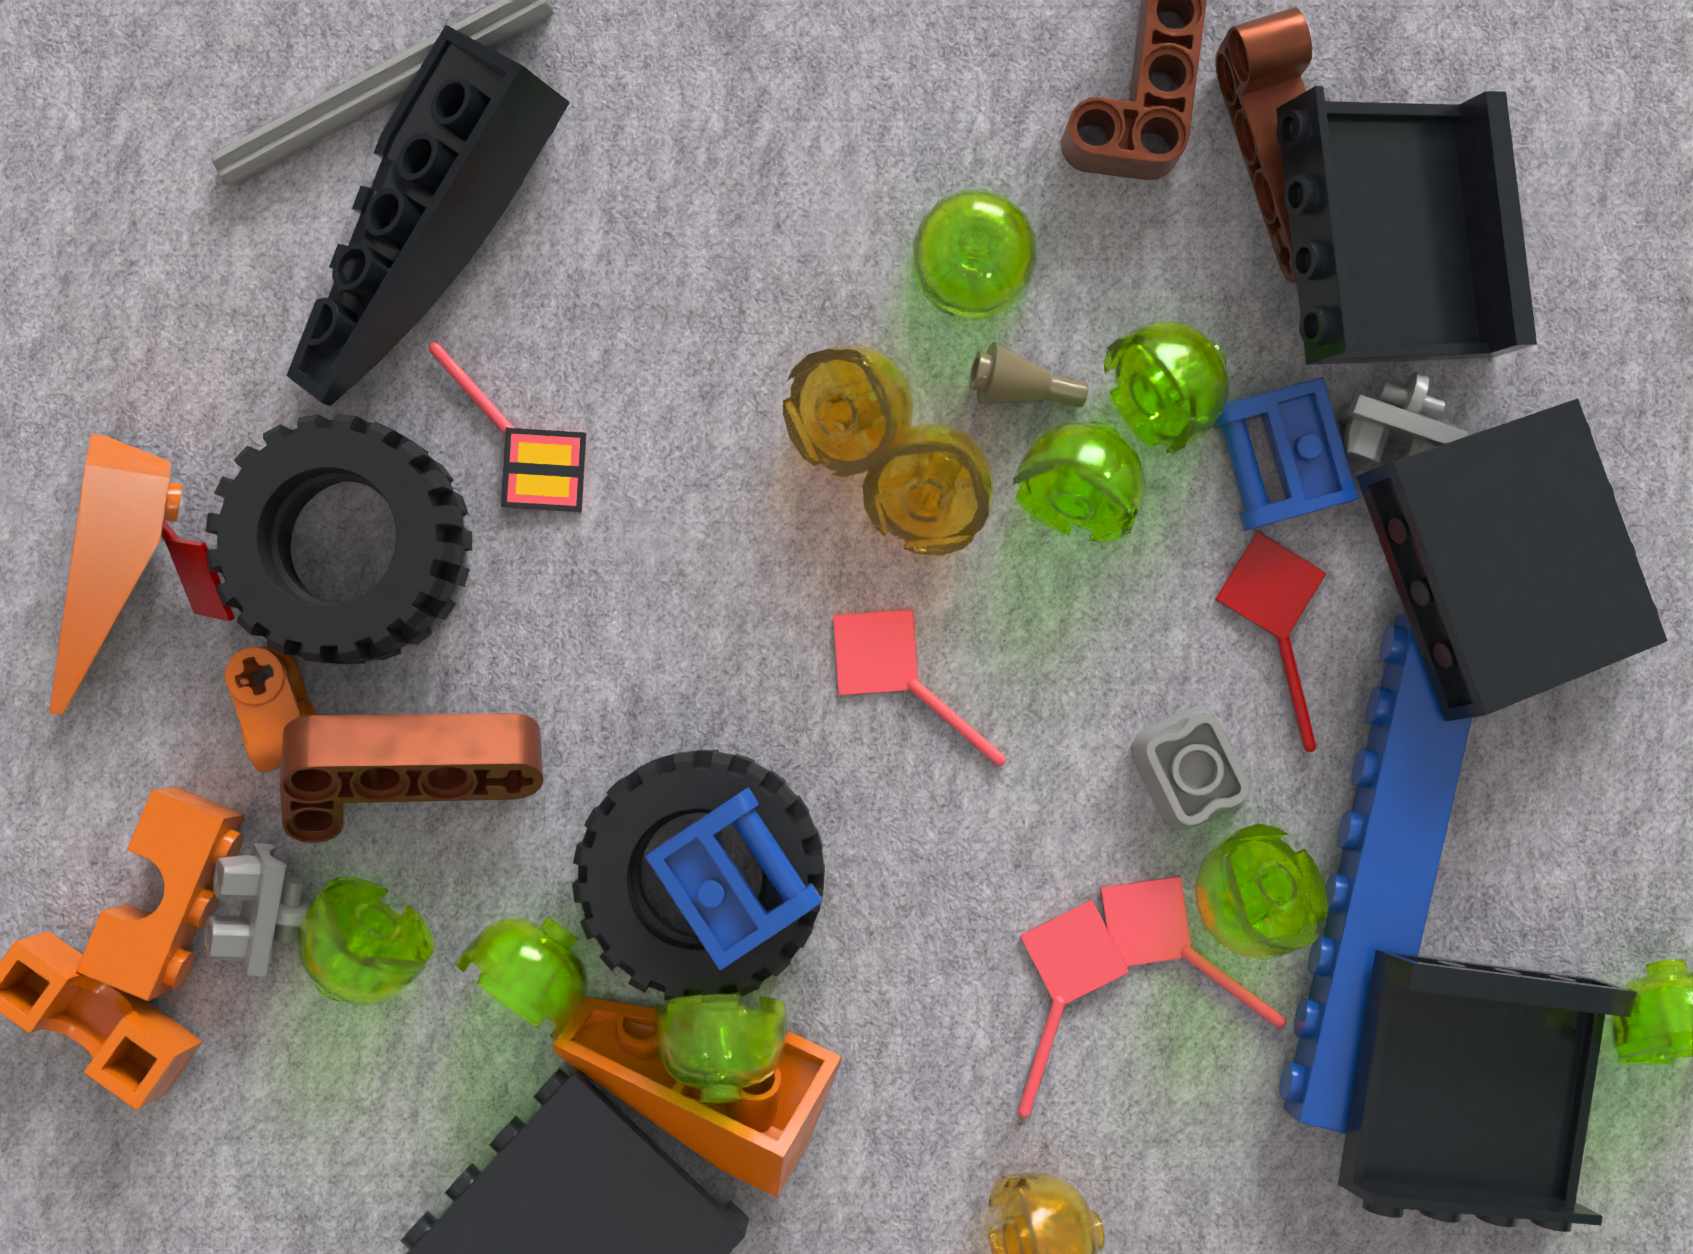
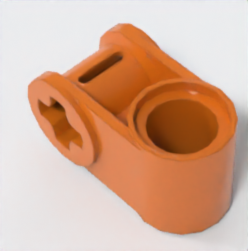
M269 647L244 648L234 654L228 662L225 671V681L241 724L242 738L248 756L254 767L259 772L265 773L281 767L284 727L296 718L318 714L310 702L299 666L292 655H284ZM270 665L274 676L265 680V685H256L253 681V674L258 673L261 670V666Z

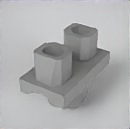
M1414 372L1408 378L1404 387L1386 381L1382 383L1377 399L1394 404L1396 407L1359 394L1352 404H1342L1337 419L1338 423L1346 425L1342 443L1347 459L1370 466L1379 464L1387 440L1406 446L1402 457L1405 458L1469 436L1470 432L1419 415L1420 413L1438 420L1443 413L1445 402L1427 396L1429 376Z
M253 843L251 856L218 858L216 862L213 891L217 899L243 900L240 917H208L203 936V948L208 958L240 962L246 976L266 977L273 936L274 940L278 943H292L296 927L311 925L317 919L318 905L310 899L301 897L304 880L297 877H286L284 879L286 865L284 862L274 858L275 847L273 844Z

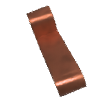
M1141 0L1129 101L1103 97L1088 98L1080 102L1073 109L1061 139L1062 154L1066 162L1073 168L1088 173L1142 180H1157L1166 176L1174 168L1186 149L1190 136L1207 0ZM1161 11L1174 12L1182 18L1185 27L1181 29L1167 28L1159 21L1157 13ZM1153 72L1169 74L1177 84V90L1171 92L1158 90L1152 85L1149 74ZM1084 125L1098 126L1105 132L1108 143L1102 146L1088 145L1081 140L1077 129ZM1145 133L1161 135L1166 139L1170 152L1159 155L1149 152L1141 142V135Z
M1296 7L1231 27L1215 56L1219 86L1279 267L1289 283H1295L1296 276L1293 273L1291 263L1293 249L1289 215L1284 203L1285 181L1281 147L1276 137L1278 123L1276 108L1306 92L1301 76L1312 60V41L1305 17L1300 9Z
M523 714L309 715L290 721L284 727L282 735L280 774L282 826L288 836L301 842L318 843L335 838L343 828L344 803L515 800L535 794L544 782L539 724L533 718Z

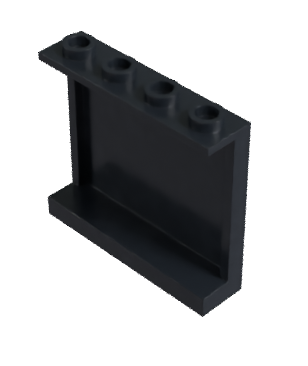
M1314 86L1276 108L1278 122L1276 137L1281 147L1285 181L1284 203L1289 215L1293 249L1291 263L1293 273L1296 276L1300 308L1299 332L1304 342L1306 365L1494 358L1537 344L1505 91H1485L1461 104L1325 101L1324 87Z
M1578 398L1393 461L1356 476L1445 722L1491 714L1668 641L1658 616V610L1652 600L1638 562L1635 548L1630 540L1614 497L1613 488L1607 478L1592 437L1590 426L1586 421Z
M1375 950L1338 1185L1363 1199L1362 1207L1365 1210L1391 1218L1403 1217L1404 1209L1419 1210L1421 1214L1429 1218L1451 1223L1460 1222L1461 1214L1475 1215L1476 1218L1484 1222L1502 1227H1516L1517 1219H1529L1540 1227L1560 1232H1570L1572 1223L1601 1226L1602 1215L1576 1203L1605 1015L1634 1018L1638 992L1590 977Z
M559 1068L533 1096L541 1104L538 1110L526 1123L515 1115L489 1144L497 1152L481 1171L471 1163L444 1192L452 1200L451 1204L438 1218L427 1210L400 1241L408 1248L405 1254H729L746 1236L749 1217L731 1200L723 1207L584 1076V1073L575 1068L568 1076Z

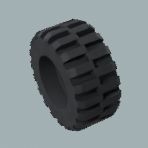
M337 413L333 420H328L319 414L299 417L297 421L298 428L293 430L279 424L263 433V439L267 444L263 449L259 451L246 446L239 453L234 461L242 469L234 480L222 476L214 494L223 497L224 502L220 514L208 512L205 532L217 535V549L207 550L206 557L209 571L222 573L225 582L219 584L216 588L224 606L238 608L241 614L237 618V623L250 635L266 638L267 647L284 655L303 657L305 661L334 664H365L368 660H385L401 654V648L407 644L418 645L432 634L429 626L437 618L447 619L456 603L450 600L456 585L465 587L470 569L462 567L464 551H473L472 532L464 528L462 517L469 513L463 496L454 492L451 486L454 479L442 464L428 455L429 452L397 431L376 421L370 423L355 415ZM337 483H360L378 492L387 501L392 511L396 527L394 555L382 579L369 592L351 601H327L310 593L302 584L295 571L291 556L293 528L304 506L316 494Z
M700 749L697 751L678 752L650 761L637 767L635 771L626 777L618 780L606 792L607 796L599 806L593 808L584 824L587 830L583 841L576 845L573 864L578 865V879L572 883L574 903L582 904L585 918L580 921L587 940L596 938L604 951L599 958L611 971L617 966L632 977L628 982L629 985L643 993H646L649 987L664 992L665 1001L683 1004L686 998H701L703 1005L722 1003L725 996L737 992L743 997L760 989L761 982L772 975L777 977L791 964L792 957L800 947H804L813 931V925L820 911L821 903L739 959L719 970L696 934L687 933L669 925L653 910L646 899L641 881V865L646 847L662 826L686 814L710 813L749 787L759 802L755 810L805 886L812 883L822 898L825 865L822 852L823 845L818 828H815L809 814V809L801 797L797 796L787 786L786 780L772 769L769 771L748 757L739 754L719 752V750ZM762 870V886L758 899L766 912L783 902V900Z

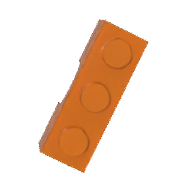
M176 786L152 789L127 851L149 859L158 867L164 879L162 901L153 913L129 904L102 910L76 972L146 1001L172 991L173 988L178 989L187 978L194 962V953L190 952L189 948L197 929L205 927L206 920L209 916H213L219 901L213 891L217 859L238 856L244 839V835L238 832L245 815Z
M50 931L14 941L0 961V1013L29 1034L42 1029L52 1030L79 1043L93 1057L83 1073L135 1110L143 1108L169 1091L203 1043V1040L148 1001L76 972L83 955Z

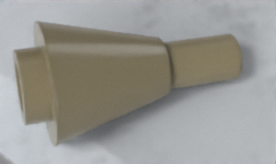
M996 342L991 343L986 353L977 352L969 377V388L977 390L979 404L1043 402L1046 399L1082 408L1086 402L1089 389L1088 383L1051 375L1049 370Z

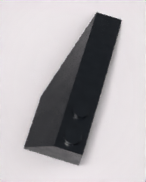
M445 25L379 137L374 154L382 160L371 188L360 186L352 206L353 210L360 213L349 245L337 244L329 268L333 269L332 278L334 283L328 298H319L315 301L286 376L318 401L331 406L375 367L424 317L472 259L523 184L526 175L547 140L554 132L570 102L523 65Z

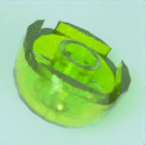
M987 189L960 190L940 199L920 221L912 243V273L922 295L940 312L951 316L956 314L962 317H974V319H989L1010 309L1026 292L1037 264L1036 236L1025 212L1008 197Z
M1153 321L1137 327L1107 347L1103 362L1104 372L1107 373L1114 369L1115 378L1118 383V387L1109 392L1111 399L1125 424L1142 442L1150 447L1163 442L1170 446L1165 453L1174 454L1205 435L1218 423L1229 398L1228 371L1226 359L1221 348L1205 334L1184 322Z
M1075 422L1054 426L1031 444L1016 471L1013 485L1019 484L1020 488L1016 494V499L1020 506L1034 519L1068 536L1071 532L1070 523L1081 529L1092 530L1088 541L1102 543L1118 541L1131 533L1140 511L1146 480L1144 467L1138 454L1120 436L1116 429L1101 422Z
M1258 823L1232 833L1212 848L1202 860L1194 887L1197 910L1205 928L1215 940L1234 954L1268 960L1294 952L1315 942L1320 935L1315 934L1317 923L1327 918L1328 901L1325 883L1314 859L1305 849L1295 853L1289 844L1281 840V838L1289 834L1278 827Z
M336 877L329 881L324 890H321L315 896L302 920L297 939L300 962L317 990L331 1000L355 1005H375L386 1002L403 992L419 977L425 968L427 960L433 954L435 944L430 929L418 912L406 904L403 916H401L380 900L389 890L376 883L356 877Z
M549 916L545 918L540 926L522 917L502 918L486 926L454 962L463 973L473 962L482 970L476 984L534 1027L538 1028L545 1017L553 1022L548 1029V1033L551 1038L558 1041L573 1023L585 1002L588 987L586 967L578 955L571 950L578 938Z
M1683 959L1661 960L1645 965L1647 976L1630 981L1624 987L1637 992L1629 1005L1627 1017L1610 1015L1612 1045L1616 1049L1617 1059L1621 1064H1675L1674 1058L1693 1057V971H1688L1686 960Z
M734 994L696 995L667 1000V1007L660 1004L655 1006L657 1054L665 1071L679 1084L701 1089L702 1102L741 1101V1089L763 1083L776 1071L784 1055L787 1037V1005L781 1000L759 996L760 1010L748 1009V1005L740 1003V995Z

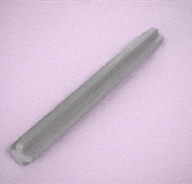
M499 0L450 27L489 48H493L551 17L554 13L553 6L550 0ZM441 32L215 152L212 155V161L218 174L226 184L236 186L404 96Z

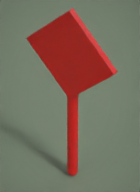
M163 520L161 537L166 543L193 613L225 621L235 619L231 607L224 606L216 591L217 586L221 582L217 572L209 571L206 543L179 539L168 523Z
M1257 531L1215 600L1276 636L1305 751L1313 752L1316 749V742L1289 634L1327 573Z

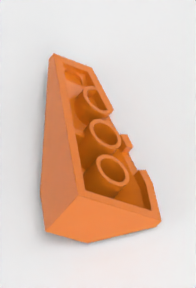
M91 433L84 466L49 713L64 714L159 544L163 520L176 522L179 511L182 484L169 482L171 462L105 435Z
M586 997L553 1043L554 1053L715 1167L776 1198L779 1197L807 1148L842 1056L785 1029L763 1026L762 1033L725 1027L724 1019L704 1016L703 1023L667 1018L663 1010L590 997Z

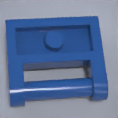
M1324 377L1230 402L1209 410L1214 429L1221 428L1245 510L1239 513L1244 531L1359 499ZM1262 416L1285 495V500L1269 504L1246 424V420Z
M749 787L645 856L719 970L739 959L823 901L812 883L805 886L755 810L759 802ZM731 823L783 900V902L766 912L716 836L717 832Z

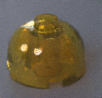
M841 344L808 354L792 369L788 380L794 379L791 385L790 398L783 400V417L790 440L807 462L813 466L822 464L829 470L837 471L831 475L847 477L878 467L902 447L912 425L914 400L907 378L898 365L872 347L857 344Z
M918 424L898 431L876 453L862 485L864 508L875 529L884 537H886L889 531L896 538L905 541L903 549L915 554L945 555L964 549L973 541L975 534L984 527L994 502V471L984 450L965 432L944 424Z
M1047 1173L1007 1175L995 1181L990 1193L989 1207L1001 1205L1002 1232L989 1227V1242L992 1254H1098V1251L1103 1249L1105 1235L1102 1221L1097 1212L1090 1210L1084 1197L1071 1183Z

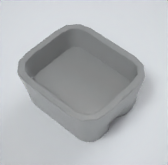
M1199 706L1184 709L1148 726L1136 735L1131 747L1133 760L1160 816L1169 826L1180 830L1196 827L1233 809L1248 797L1250 791L1249 781L1220 721L1211 710Z

